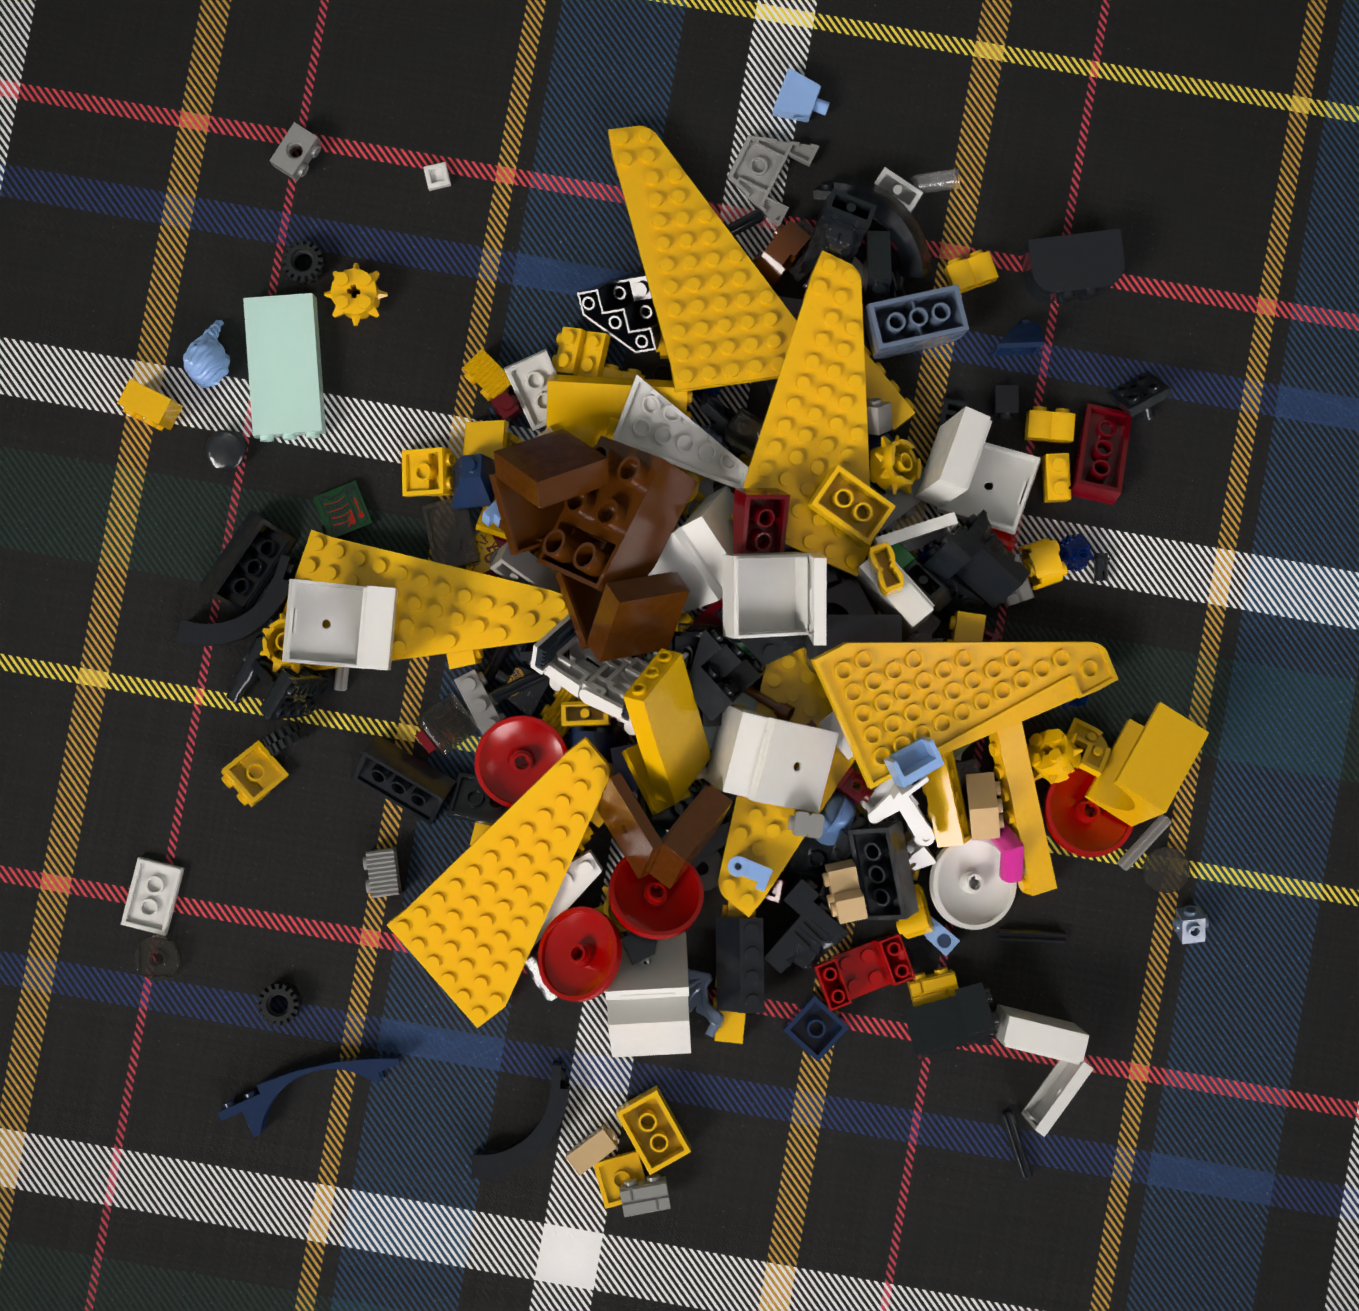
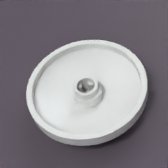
M971 838L964 845L947 846L939 852L935 858L937 863L932 865L930 871L929 888L934 906L940 915L949 923L970 930L984 929L1001 920L1009 911L1014 901L1017 882L1007 883L1000 878V851L990 839L972 840Z

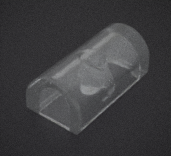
M953 169L914 175L910 182L911 185L922 191L923 194L959 189L960 175L959 170Z

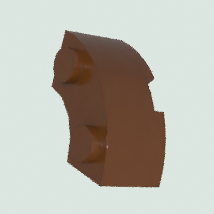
M791 220L785 226H778L772 235L774 239L765 251H760L753 260V263L772 289L786 276L794 262L805 251L812 236Z

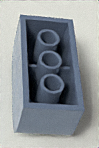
M958 284L869 303L863 310V320L874 359L888 358L942 346L960 339L969 330Z

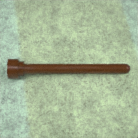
M751 686L743 692L773 710L777 719L789 721L794 714L795 707L787 702L778 703Z

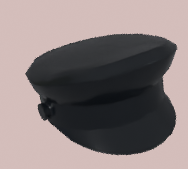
M234 430L214 432L208 438L205 446V456L208 463L214 469L223 472L237 468L244 461L243 458L247 451L245 437L240 432Z

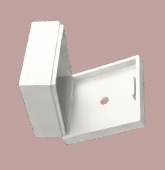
M966 406L939 427L914 497L936 506L939 513L949 514L955 512L956 518L967 520L973 513L977 516L984 509L987 512L992 528L1015 535L1040 465V457L985 442L992 424L991 417ZM986 483H992L993 488L991 490H986L984 488V485Z
M728 485L706 496L686 522L673 530L655 567L648 575L677 572L690 590L682 613L717 602L723 598L722 554H734L733 521L729 519L733 511L734 495Z
M955 512L875 537L872 547L887 542L890 546L901 543L911 552L938 543L949 531L953 533L958 524ZM867 559L859 566L857 572L858 576L856 578L861 588L884 614H901L902 634L908 638L928 620L935 605L896 561L895 565L899 567L903 574L904 587L902 591L885 597L877 586V575L872 571Z
M821 552L722 554L724 637L740 639L808 635L813 645H826L827 558Z
M290 579L282 662L391 670L398 590L389 587L368 585L365 587ZM326 619L330 622V626L327 629L322 626V622Z
M730 704L721 713V726L717 727L711 751L712 757L708 762L704 780L723 792L748 797V799L755 802L819 813L839 733L772 717L768 718L750 709ZM798 762L799 768L795 771L794 765Z
M686 932L672 938L658 939L655 954L634 965L631 964L622 945V958L619 970L613 982L605 990L612 1057L691 1053ZM650 961L649 964H643L642 962Z
M997 1004L996 1012L1000 1025H996L998 1033L994 1034L1005 1047L1059 1060L1021 1112L1030 1125L1045 1137L1094 1069L1084 1060L1089 1035L1073 1022Z

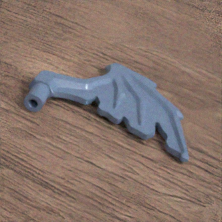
M688 969L689 1013L696 1007V1012L705 1016L710 1022L705 1034L714 1038L718 1028L722 1025L724 1015L709 1003L707 987L713 981L712 975Z

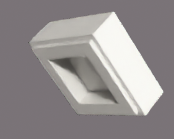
M446 162L423 167L429 191L451 186Z

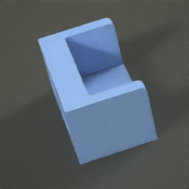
M925 736L883 759L894 783L903 788L945 765L933 739Z

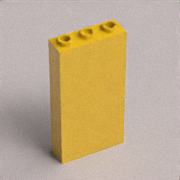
M549 374L547 380L546 429L550 427L553 432L565 429L593 448L601 435L605 437L609 417L620 419L634 379ZM643 379L691 419V412L687 411V403H692V391L675 393L673 381Z
M661 648L623 695L655 798L676 805L712 756L682 653Z

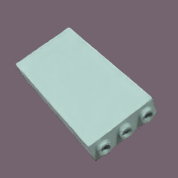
M313 293L243 298L253 436L260 439V442H272L275 437H283V440H296L297 436L306 435V438L309 439L320 438V434H326L317 298Z

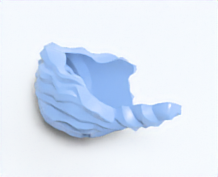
M216 320L214 324L204 331L202 336L189 345L186 353L183 355L185 371L191 380L201 388L218 385L221 379L229 373L230 356L225 353L224 347L217 339L221 326L224 325L222 320Z

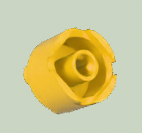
M1044 538L1018 548V552L1022 551L1021 560L1023 565L1030 571L1028 580L1034 585L1031 587L1032 590H1038L1061 582L1063 576L1067 575V567L1063 561L1061 562L1059 556L1060 547L1055 539Z

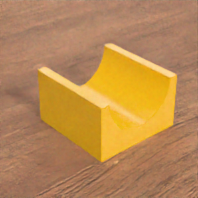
M1159 702L1145 726L1132 719L1126 721L1110 750V755L1099 778L1095 777L1085 798L1131 827L1166 813L1209 732L1162 702Z

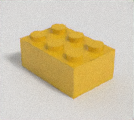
M840 465L831 468L806 505L862 546L870 545L896 507Z
M657 1085L616 1108L617 1117L650 1175L691 1152L689 1141Z

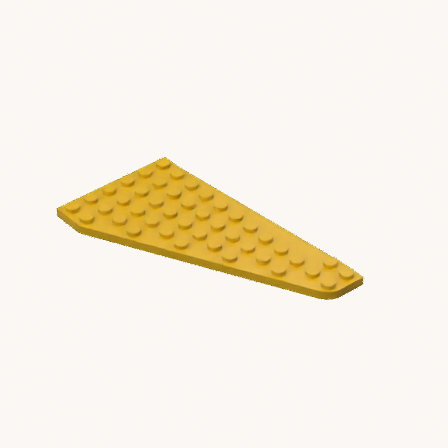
M645 126L608 129L613 162L619 177L668 354L675 393L778 379L797 322L658 135Z
M822 251L812 271L742 488H778L790 494L785 545L802 553L821 552L827 558V564L857 577L859 566L864 563L872 542L870 545L862 546L806 506L831 468L836 465H840L870 487L861 277L858 270L852 264ZM732 511L731 516H730V518H729V519L732 520V521H733V511Z
M315 530L310 532L294 578L365 587L368 585L396 588L398 590L392 661L538 642L569 615L563 595L556 591L334 538ZM287 602L283 610V614L285 615V617L287 612ZM327 619L322 622V626L325 629L330 626V622ZM315 664L304 665L315 671L341 668L339 666Z
M1090 641L843 642L811 659L867 787L870 789L892 778L883 759L922 736L933 739L940 755H944L1066 702L1094 693L1119 680L1107 650L1102 645Z
M804 648L767 664L760 692L778 703L787 702L795 707L794 714L789 720L790 722L806 725L813 720L817 727L821 728L818 723L828 716L833 709L818 675L808 668L804 660ZM757 702L755 712L768 718L777 717L773 710ZM837 746L835 747L819 813L755 802L748 799V797L737 795L718 885L723 897L746 916L750 917L764 900L804 838L794 836L791 833L792 830H787L789 815L794 816L797 811L808 812L809 815L811 813L820 814L837 788L838 783L854 762V756L848 760ZM735 856H741L772 869L773 871L765 891L756 889L757 882L754 880L730 874L728 871L730 859Z
M584 737L570 748L417 899L387 924L390 930L477 1028L506 1006L609 780L610 768L607 760L587 737Z

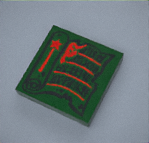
M356 480L313 497L326 532L331 537L339 538L374 524Z

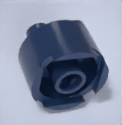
M573 726L571 731L567 732V751L584 737H587L602 756L607 759V762L612 763L610 748L613 746V738L608 728H595L594 731H586L585 727Z

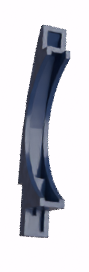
M369 1055L338 1058L301 1066L262 1080L257 1084L258 1090L254 1089L244 1094L245 1098L237 1101L234 1098L223 1103L224 1108L218 1112L220 1120L223 1121L243 1112L253 1137H256L265 1130L270 1108L278 1094L296 1078L313 1071L340 1069L357 1073L377 1084L385 1078L383 1070L399 1064L403 1058L402 1055Z

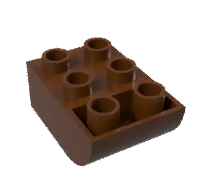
M601 435L593 449L608 458L609 483L604 487L565 500V507L553 530L545 537L543 550L536 562L604 592L605 585L608 582L649 575L665 548L698 481L663 458Z

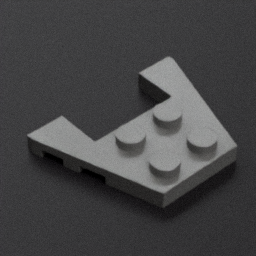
M748 135L728 175V179L778 227L782 224L789 207L768 196L787 158L790 157L810 167L819 146Z

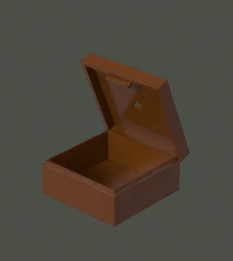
M565 429L550 432L494 451L495 473L490 474L489 477L511 555H518L543 546L545 537L553 530L565 507V500L604 487L609 483L607 457Z
M560 572L555 574L581 649L590 648L599 662L660 651L661 648L669 649L690 592L677 572L608 582L605 585L604 592Z
M618 773L609 778L597 811L638 879L651 874L667 888L671 889L717 832L733 801L714 786L710 785L708 787L706 785L664 837L660 839L621 773Z

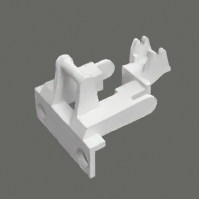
M927 775L922 777L916 784H910L905 788L896 785L891 778L872 789L874 793L869 801L861 803L862 807L868 812L869 821L874 824L879 823L898 811L901 812L907 822L906 827L912 836L906 843L907 852L910 853L908 854L910 864L915 863L912 865L914 871L937 863L928 848L934 842L935 835L920 810L918 801L912 795L913 792L930 781Z

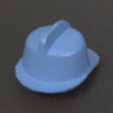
M833 792L820 812L825 818L822 837L816 839L818 842L828 846L835 845L841 829L848 833L847 830L850 829L856 813L855 804L852 800L840 792Z

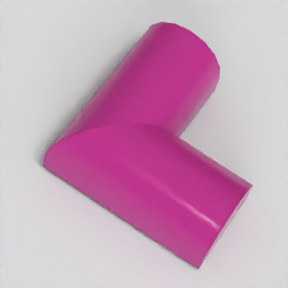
M1004 821V828H1000V838L990 840L1000 851V878L1007 883L1022 881L1024 845Z

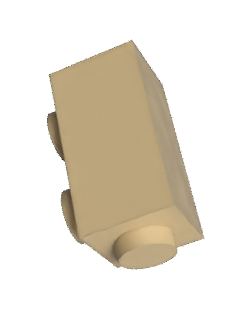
M603 1124L567 1151L566 1159L580 1176L617 1148L618 1142L616 1140L618 1136L611 1127L607 1129Z

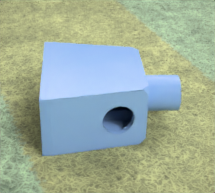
M788 68L773 108V116L809 122L813 111L825 116L830 102L818 98L821 89L819 84Z

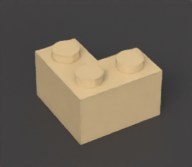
M994 772L965 774L972 840L1000 838V828H1004L1003 814H999L1003 813L1002 799H997V795H1001L1000 781H995Z
M849 859L826 864V873H822L825 887H829L830 895H826L832 916H837L840 924L867 919L864 895L859 886L857 870L853 860Z

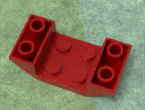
M899 933L855 946L832 955L814 966L829 1011L852 1003V999L889 984L896 986L916 978Z

